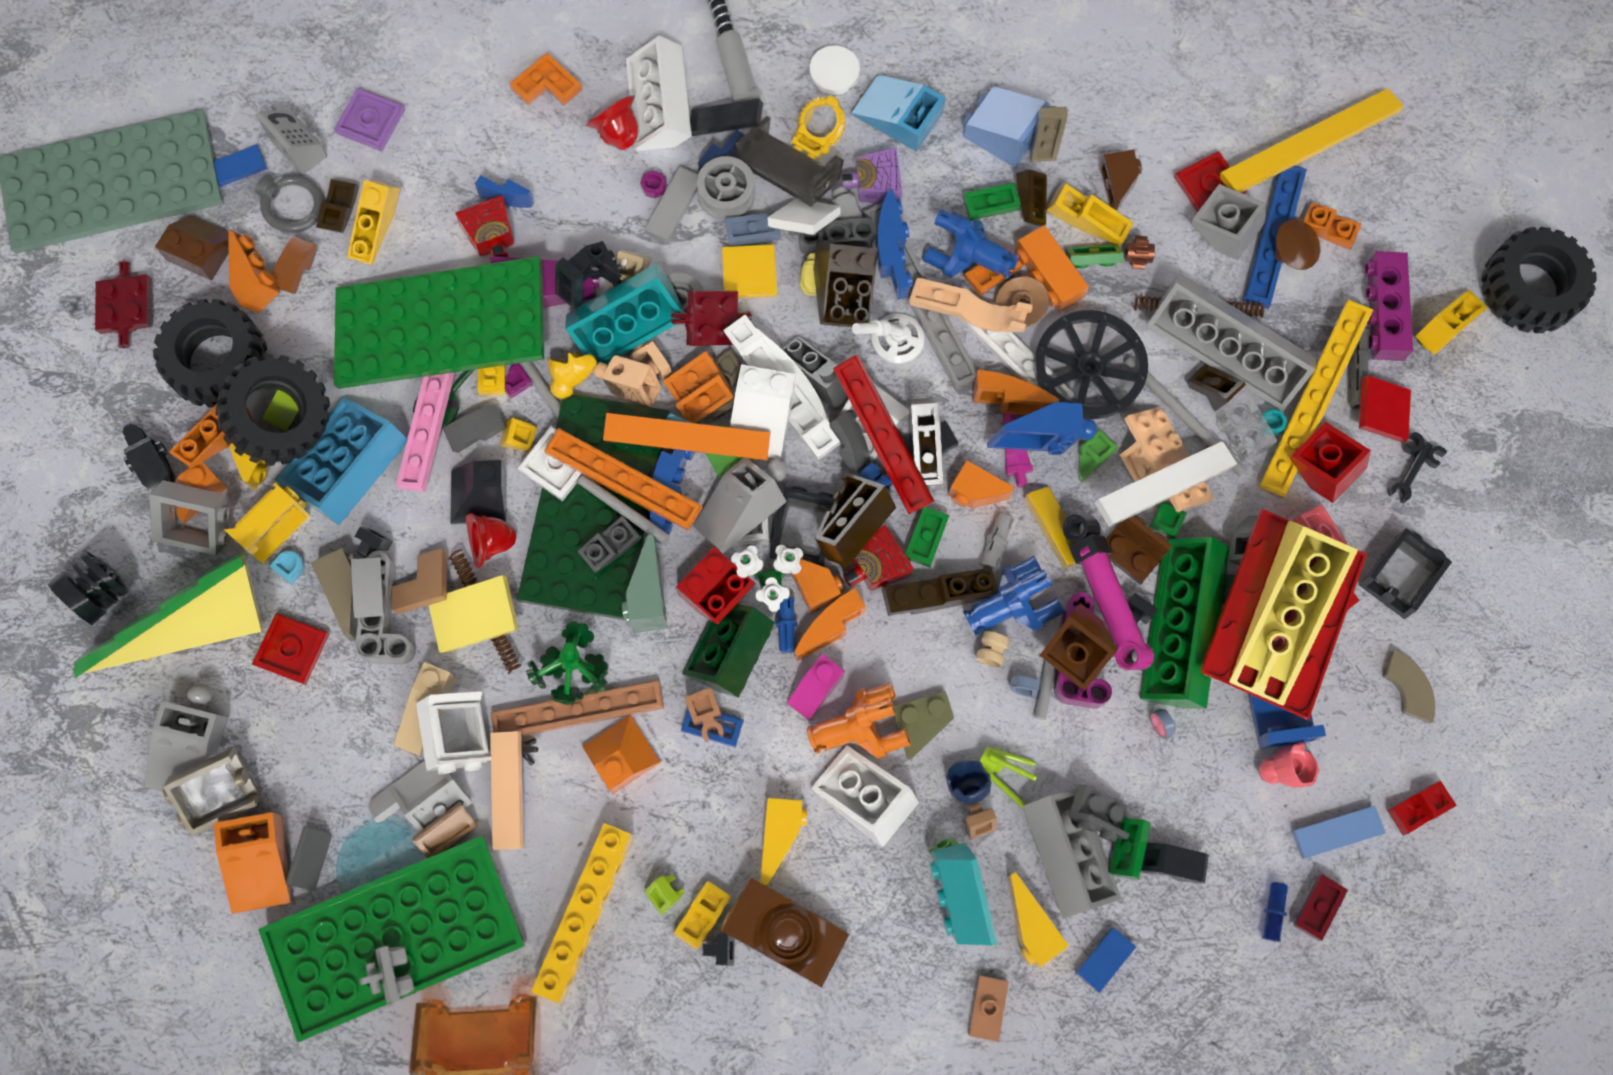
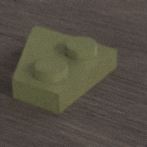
M946 691L892 707L896 713L893 717L897 730L900 731L905 728L911 742V746L904 747L907 761L912 760L918 752L954 719Z

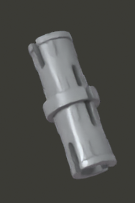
M1002 513L997 514L991 535H988L986 539L987 546L980 563L983 568L992 567L993 571L997 570L1003 549H1006L1008 545L1007 537L1014 521L1011 516Z

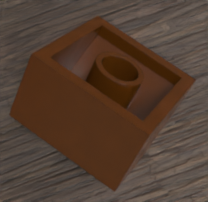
M190 215L169 224L155 245V248L166 261L212 281L229 254V231Z

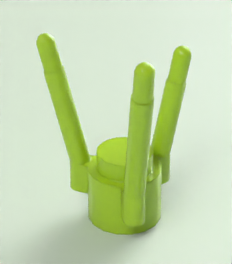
M987 746L979 762L982 763L984 770L990 773L991 780L1016 804L1024 809L1023 806L1027 804L993 773L1000 774L1002 768L1005 767L1035 781L1037 779L1036 775L1007 762V759L1033 767L1036 766V762L1005 752L997 747L994 749Z

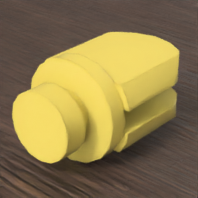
M815 253L808 255L807 261L803 263V268H801L800 288L808 296H816L814 277Z

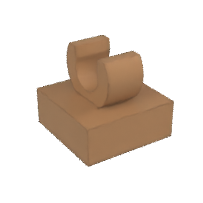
M979 802L968 805L970 811H968L969 817L965 818V823L970 840L997 830V817L992 808L983 811Z

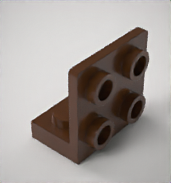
M1136 514L1119 522L1106 539L1112 554L1108 555L1110 561L1140 585L1172 548L1168 543V539L1163 534L1157 531L1153 532L1146 526L1145 521Z

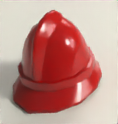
M635 95L627 96L617 101L589 121L586 127L596 129L601 139L607 145L616 147L618 150L629 149L638 138V125L631 108Z
M473 513L466 515L471 553L477 569H480L484 562L490 560L492 556L505 552L514 546L517 539L514 527L505 521L484 515L478 517Z

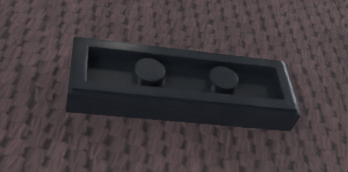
M757 98L691 109V135L699 136L760 126L763 102Z

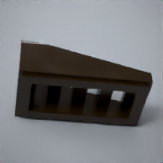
M1029 169L1016 173V183L1024 222L1046 226L1047 174Z

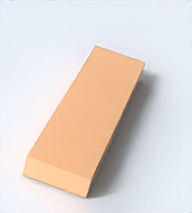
M521 732L490 733L493 850L524 848Z

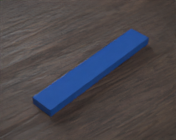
M1293 166L1277 174L1243 302H1251L1252 304L1254 302L1257 304L1261 302L1264 308L1267 309L1271 306L1282 265L1275 258L1277 229L1284 222L1294 220L1307 171L1305 168Z

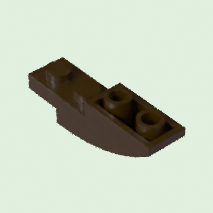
M991 567L940 575L936 579L884 586L882 593L887 615L892 616L910 613L911 615L926 613L983 600L997 594L998 589Z

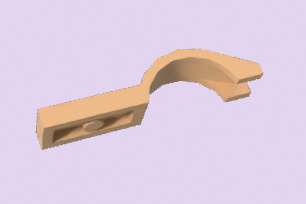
M918 277L909 299L911 306L960 317L975 327L993 332H1025L1026 324H1024L1026 315L1031 313L1033 309L1032 305L1022 302L1012 306L990 304L977 298L968 289Z

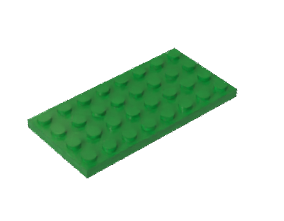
M539 256L336 287L334 386L338 389L545 360L542 260Z
M484 836L470 840L258 929L297 1043L393 1003H386L381 980H379L381 992L373 995L370 983L364 985L360 983L361 978L368 977L367 964L375 962L377 974L380 973L375 950L380 947L388 946V949L393 947L405 948L407 963L393 967L395 979L410 975L412 978L414 990L399 997V999H403L526 946Z

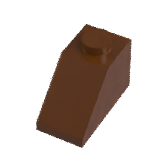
M1134 149L1104 154L1099 166L1109 206L1116 211L1135 186L1139 174L1142 173V164L1140 159L1136 158Z

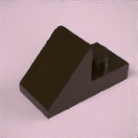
M1204 364L1187 380L1190 389L1209 397L1214 411L1228 403L1246 386L1245 381L1207 364Z

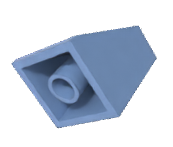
M993 86L988 94L984 93L981 96L975 113L970 112L963 123V126H965L964 138L1016 168L1032 145L1040 108L1048 107L1050 103Z

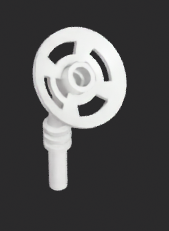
M889 314L871 323H855L852 326L854 334H872L871 341L875 352L880 358L890 363L903 364L910 362L920 354L924 345V332L921 325L914 318L906 314ZM899 319V321L889 323L891 320ZM908 323L914 326L918 338L912 337L910 329L906 326ZM879 336H885L886 343L890 346L888 352L880 345ZM911 345L914 347V349L907 354L897 355V352L905 351L909 349Z

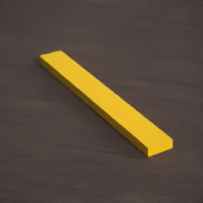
M1387 88L1222 171L1219 178L1228 188L1242 193L1401 112L1404 105Z
M1349 299L1346 301L1317 362L1316 369L1307 383L1258 488L1282 499L1285 498L1298 471L1290 457L1317 430L1373 309Z

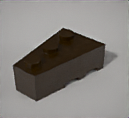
M844 472L842 476L844 482L840 491L835 492L833 496L835 502L831 511L826 512L815 540L827 560L848 567L897 507L885 485Z

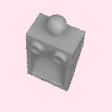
M743 458L723 475L693 526L695 530L723 554L787 502L776 482L786 477L788 472L786 464L781 460H772L767 464L766 472H764L748 458Z
M195 684L189 689L187 697L191 703L190 707L161 700L152 727L145 787L163 792V785L169 776L180 773L217 755L228 717L201 711L202 706L208 704L212 697L208 686ZM211 771L184 783L193 800L202 801Z

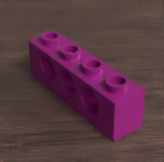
M1376 251L1369 261H1366L1364 267V274L1368 277L1365 297L1369 301V308L1373 309L1367 322L1371 330L1369 350H1372V360L1404 361L1413 352L1408 252ZM1382 279L1387 280L1389 284H1386ZM1383 303L1388 304L1391 307V309L1385 307ZM1384 327L1389 328L1393 334L1388 333Z

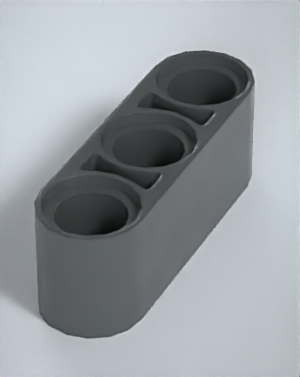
M868 218L832 221L814 235L800 233L799 248L807 256L815 253L816 242L871 248L874 244L876 227ZM865 232L868 233V236L861 237L858 233ZM833 235H840V236H842L843 238H842V239H839V240H835V239L832 238V236H833ZM811 237L815 238L817 241L807 242L805 239Z

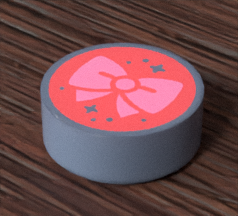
M1160 708L1150 714L1152 726L1160 737L1167 738L1175 733V723L1166 710Z

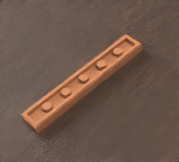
M655 680L603 690L597 694L592 692L587 696L584 694L582 700H576L575 703L570 705L550 700L490 713L493 733L519 731L521 736L661 710L664 709L660 682Z

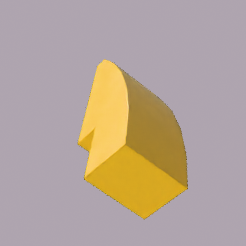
M1067 183L1056 190L1046 211L1071 226L1118 245L1124 243L1133 225L1132 221L1091 194L1086 197Z

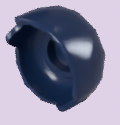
M964 760L955 763L948 769L946 775L947 786L951 796L958 802L974 804L982 801L990 794L992 784L990 773L984 770L981 762Z

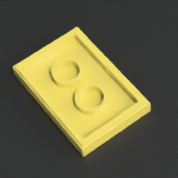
M504 575L447 593V600L429 605L440 654L452 652L519 630L507 576Z

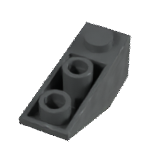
M799 335L782 348L807 377L817 395L826 403L836 409L848 399L833 369L837 366L836 363Z

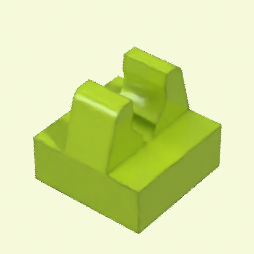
M662 875L644 891L660 915L669 911L685 892L683 888L675 892L670 886L676 879L673 875L666 877Z

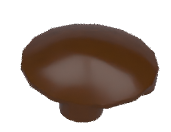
M1293 219L1279 225L1276 235V260L1280 263H1286L1296 270H1307L1313 267L1318 261L1321 252L1320 241L1313 228L1301 220Z

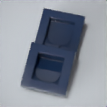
M736 129L722 148L712 143L698 162L699 172L712 159L723 156L736 158L745 148V134Z

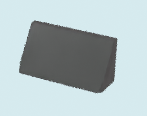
M309 827L303 828L286 885L315 891L331 842L332 835L330 833Z

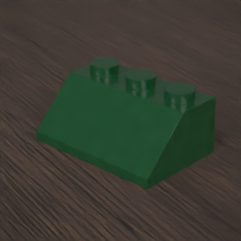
M737 604L718 625L708 620L682 674L720 693L739 698L775 622L756 608Z

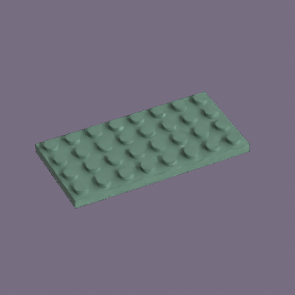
M203 109L0 156V186L10 249L16 254L224 204L214 166L215 158L207 118Z

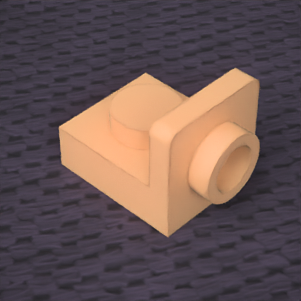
M653 341L648 344L639 345L630 355L631 360L650 365L655 375L659 374L662 380L672 375L670 365Z

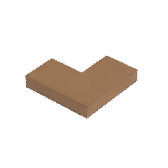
M440 548L417 555V579L392 586V611L398 615L447 600V552Z

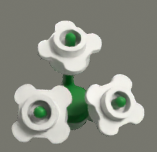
M784 545L777 546L775 550L777 558L773 564L777 571L769 569L763 573L759 572L763 568V562L758 558V549L755 546H749L745 551L741 553L736 552L732 555L731 560L738 568L737 575L739 577L745 578L754 575L755 580L759 581L761 590L756 592V599L767 604L770 611H778L780 603L790 595L788 588L781 587V578L785 574H798L800 572L801 566L799 563L803 552L799 548L790 549Z

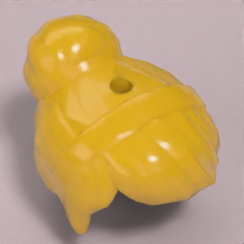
M574 351V356L568 353V361L548 358L549 373L553 379L550 384L552 395L558 399H565L571 396L573 388L587 380L595 370L598 362L594 355L586 354L580 356Z

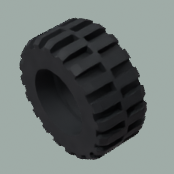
M1536 227L1525 228L1524 231H1518L1511 235L1509 239H1506L1486 262L1485 270L1482 272L1481 277L1482 282H1485L1481 286L1482 293L1488 297L1485 300L1488 307H1493L1496 311L1494 315L1498 319L1502 317L1507 321L1505 324L1512 328L1515 326L1519 327V331L1529 333L1533 330V333L1539 334L1559 329L1589 304L1590 298L1595 293L1596 287L1593 284L1597 282V274L1592 272L1595 265L1592 258L1589 259L1587 257L1589 252L1584 246L1580 247L1576 243L1578 241L1573 236L1569 238L1564 235L1565 232L1558 229L1553 232L1550 227H1540L1538 230ZM1520 265H1534L1546 271L1554 281L1556 296H1543L1531 290L1521 276Z
M207 299L197 300L195 305H192L190 302L183 305L184 309L179 312L175 310L169 315L171 319L168 322L164 321L160 326L162 332L157 334L154 340L158 348L153 349V358L157 361L155 366L157 371L163 376V380L180 397L186 401L189 400L194 405L203 406L205 404L208 408H213L218 402L217 398L228 375L232 374L233 369L239 364L244 365L247 359L257 357L258 360L262 359L268 348L262 333L243 310H240L230 302L225 304L223 300L212 299V302L209 303ZM215 336H228L232 338L231 352L220 366L209 371L191 370L192 355L203 341Z
M264 354L260 360L257 357L247 359L244 365L239 364L233 369L232 374L227 376L217 398V425L219 431H223L225 434L223 439L228 445L232 443L236 447L234 452L240 456L243 453L250 456L249 461L254 463L263 460L265 465L274 466L276 462H281L284 465L291 463L295 458L299 460L317 444L329 421L330 413L327 412V409L330 406L329 397L324 396L326 388L323 382L317 383L315 379L318 375L312 369L309 372L303 369L305 364L299 360L295 364L288 362L289 356L280 355L279 359H273L272 354ZM262 388H274L288 394L295 401L300 416L296 426L290 431L283 433L268 432L258 427L250 419L246 410V402L251 393Z

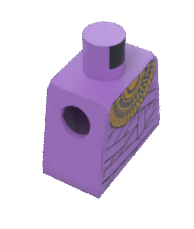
M897 148L857 157L855 172L841 173L842 187H846V189L857 188L858 199L861 203H882L889 190H894L896 199L900 198L901 200L902 185Z

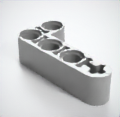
M374 551L366 558L381 557V565L382 562L385 563V566H381L384 616H380V622L372 627L369 626V621L372 617L358 618L356 651L369 663L408 664L413 660L416 653L414 645L403 635L390 634L392 586H395L396 565L384 552ZM377 643L376 651L372 654H366L368 645ZM406 644V649L401 655H394L397 645Z

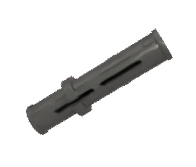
M1364 328L1350 358L1352 361L1350 407L1352 409H1360L1362 378L1368 376L1369 360H1371V352L1369 351L1370 330Z

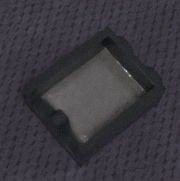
M799 486L785 487L783 496L787 502L779 508L770 545V558L776 559L777 554L775 550L777 546L784 545L790 549H801L803 552L802 560L824 567L826 557L816 542L815 536L826 512L832 509L835 502L833 495L826 492H819L818 494L807 492L805 488Z
M1405 528L1395 536L1389 547L1359 586L1400 617L1406 619L1419 609L1452 561L1440 549L1433 548L1426 543L1418 533Z

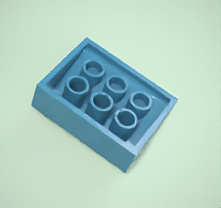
M345 396L330 412L326 429L313 449L309 450L299 460L295 458L291 463L286 464L274 479L284 488L288 486L302 501L337 525H340L349 515L355 505L367 493L378 477L383 474L387 466L407 443V438L391 422Z

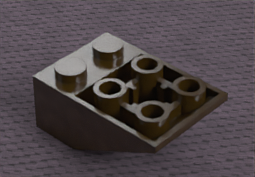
M816 242L814 277L820 325L852 328L855 323H870L878 249Z

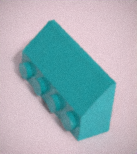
M658 263L566 314L565 330L584 355L592 354L598 363H609L613 356H621L677 325L672 324L671 319L680 318L671 317L672 313L685 312L671 282Z

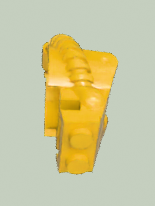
M829 95L827 98H813L812 101L810 100L808 104H805V107L801 109L802 112L799 114L800 117H798L799 127L791 141L794 149L799 152L802 150L807 152L806 156L812 160L816 158L820 160L823 155L829 153L830 146L835 145L841 139V135L844 133L843 130L846 127V117L844 110L838 105L839 99ZM826 105L832 107L837 116L836 126L833 131L827 134L826 137L818 138L812 136L808 132V124L813 116V111L819 107H826Z

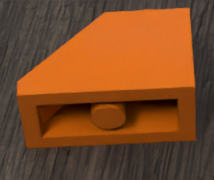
M966 461L950 487L948 496L952 497L951 500L961 507L968 506L973 509L1009 500L1015 487L973 463Z
M204 462L192 469L190 467L187 468L175 481L177 484L222 493L228 488ZM175 506V515L184 524L199 512Z
M800 559V572L798 574L791 573L811 614L837 600L841 596L840 591L843 590V586L837 575L832 576L828 568Z

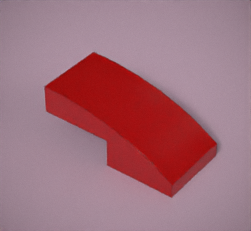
M1440 780L1387 811L1404 836L1457 805Z

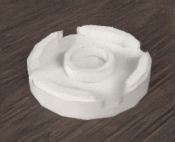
M837 45L824 47L817 51L811 59L809 66L810 79L823 93L831 95L844 94L858 82L860 75L859 60L852 51L845 47Z

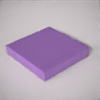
M357 87L334 131L340 136L383 152L405 108L399 103Z

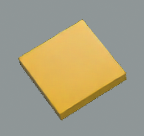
M774 244L722 247L724 290L738 291V299L777 297Z

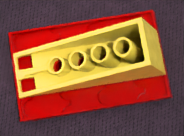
M1261 508L1246 544V549L1234 577L1233 585L1215 627V632L1200 672L1309 720L1367 554Z

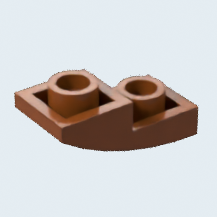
M294 236L290 239L272 272L275 278L274 283L278 289L296 294L303 269L310 270L317 248L316 244Z

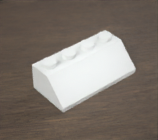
M657 36L626 58L629 96L635 95L631 108L638 125V138L634 143V150L637 151L673 148L692 137L682 45Z

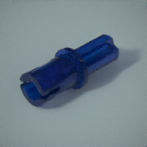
M1271 882L1267 909H1263V912L1266 913L1262 935L1264 940L1281 942L1284 917H1287L1285 906L1288 885L1285 883Z

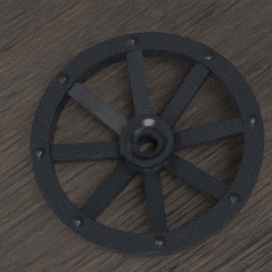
M1082 310L1062 316L1046 329L1036 348L1034 371L1039 387L1057 397L1059 402L1064 403L1073 402L1063 397L1055 387L1078 378L1082 379L1076 403L1082 404L1083 418L1101 419L1122 412L1139 396L1148 375V356L1141 338L1125 321L1106 312ZM1098 323L1089 352L1085 351L1073 327L1074 324ZM1106 326L1114 329L1127 340V342L1103 356L1098 354ZM1064 329L1078 359L1047 346L1053 337ZM1133 349L1137 361V373L1104 367L1105 364ZM1045 356L1073 367L1075 370L1049 380L1045 368ZM1085 367H1091L1093 371H1088ZM1101 376L1135 383L1131 390L1118 400ZM1090 382L1095 384L1109 405L1100 407L1084 406Z

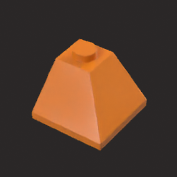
M631 715L582 746L612 794L661 763Z

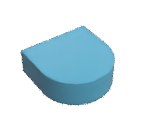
M286 550L281 552L270 563L269 567L292 585L303 573L305 562L297 552Z

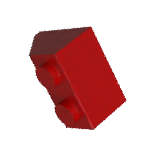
M1325 421L1291 455L1290 459L1309 488L1331 503H1334L1367 469L1371 450Z

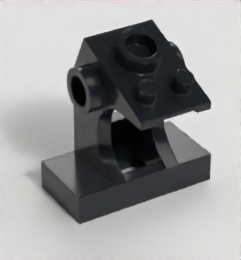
M603 241L586 245L568 261L563 257L555 263V294L575 310L582 304L583 283L590 277L593 279L602 277L613 286L619 285V278L622 277L620 273L622 266L617 264L613 251L608 250ZM596 267L599 270H592L591 268Z

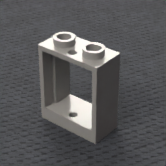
M164 480L149 494L152 541L215 556L224 546L229 544L231 536L223 530L228 529V519L230 517V507L227 505L226 494ZM175 506L208 513L209 533L176 526Z

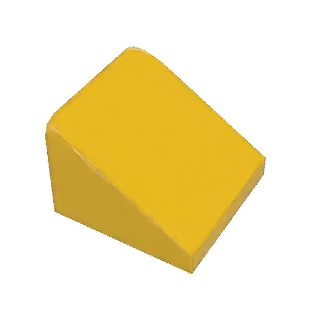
M514 417L508 419L505 422L507 428L502 432L499 445L530 452L537 426Z

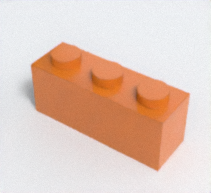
M1045 225L1018 240L1015 253L1019 254V261L1030 272V277L1040 281L1045 286L1051 307H1055L1057 312L1060 313L1085 298L1089 286Z

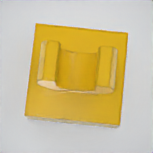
M505 366L478 369L479 396L506 395Z

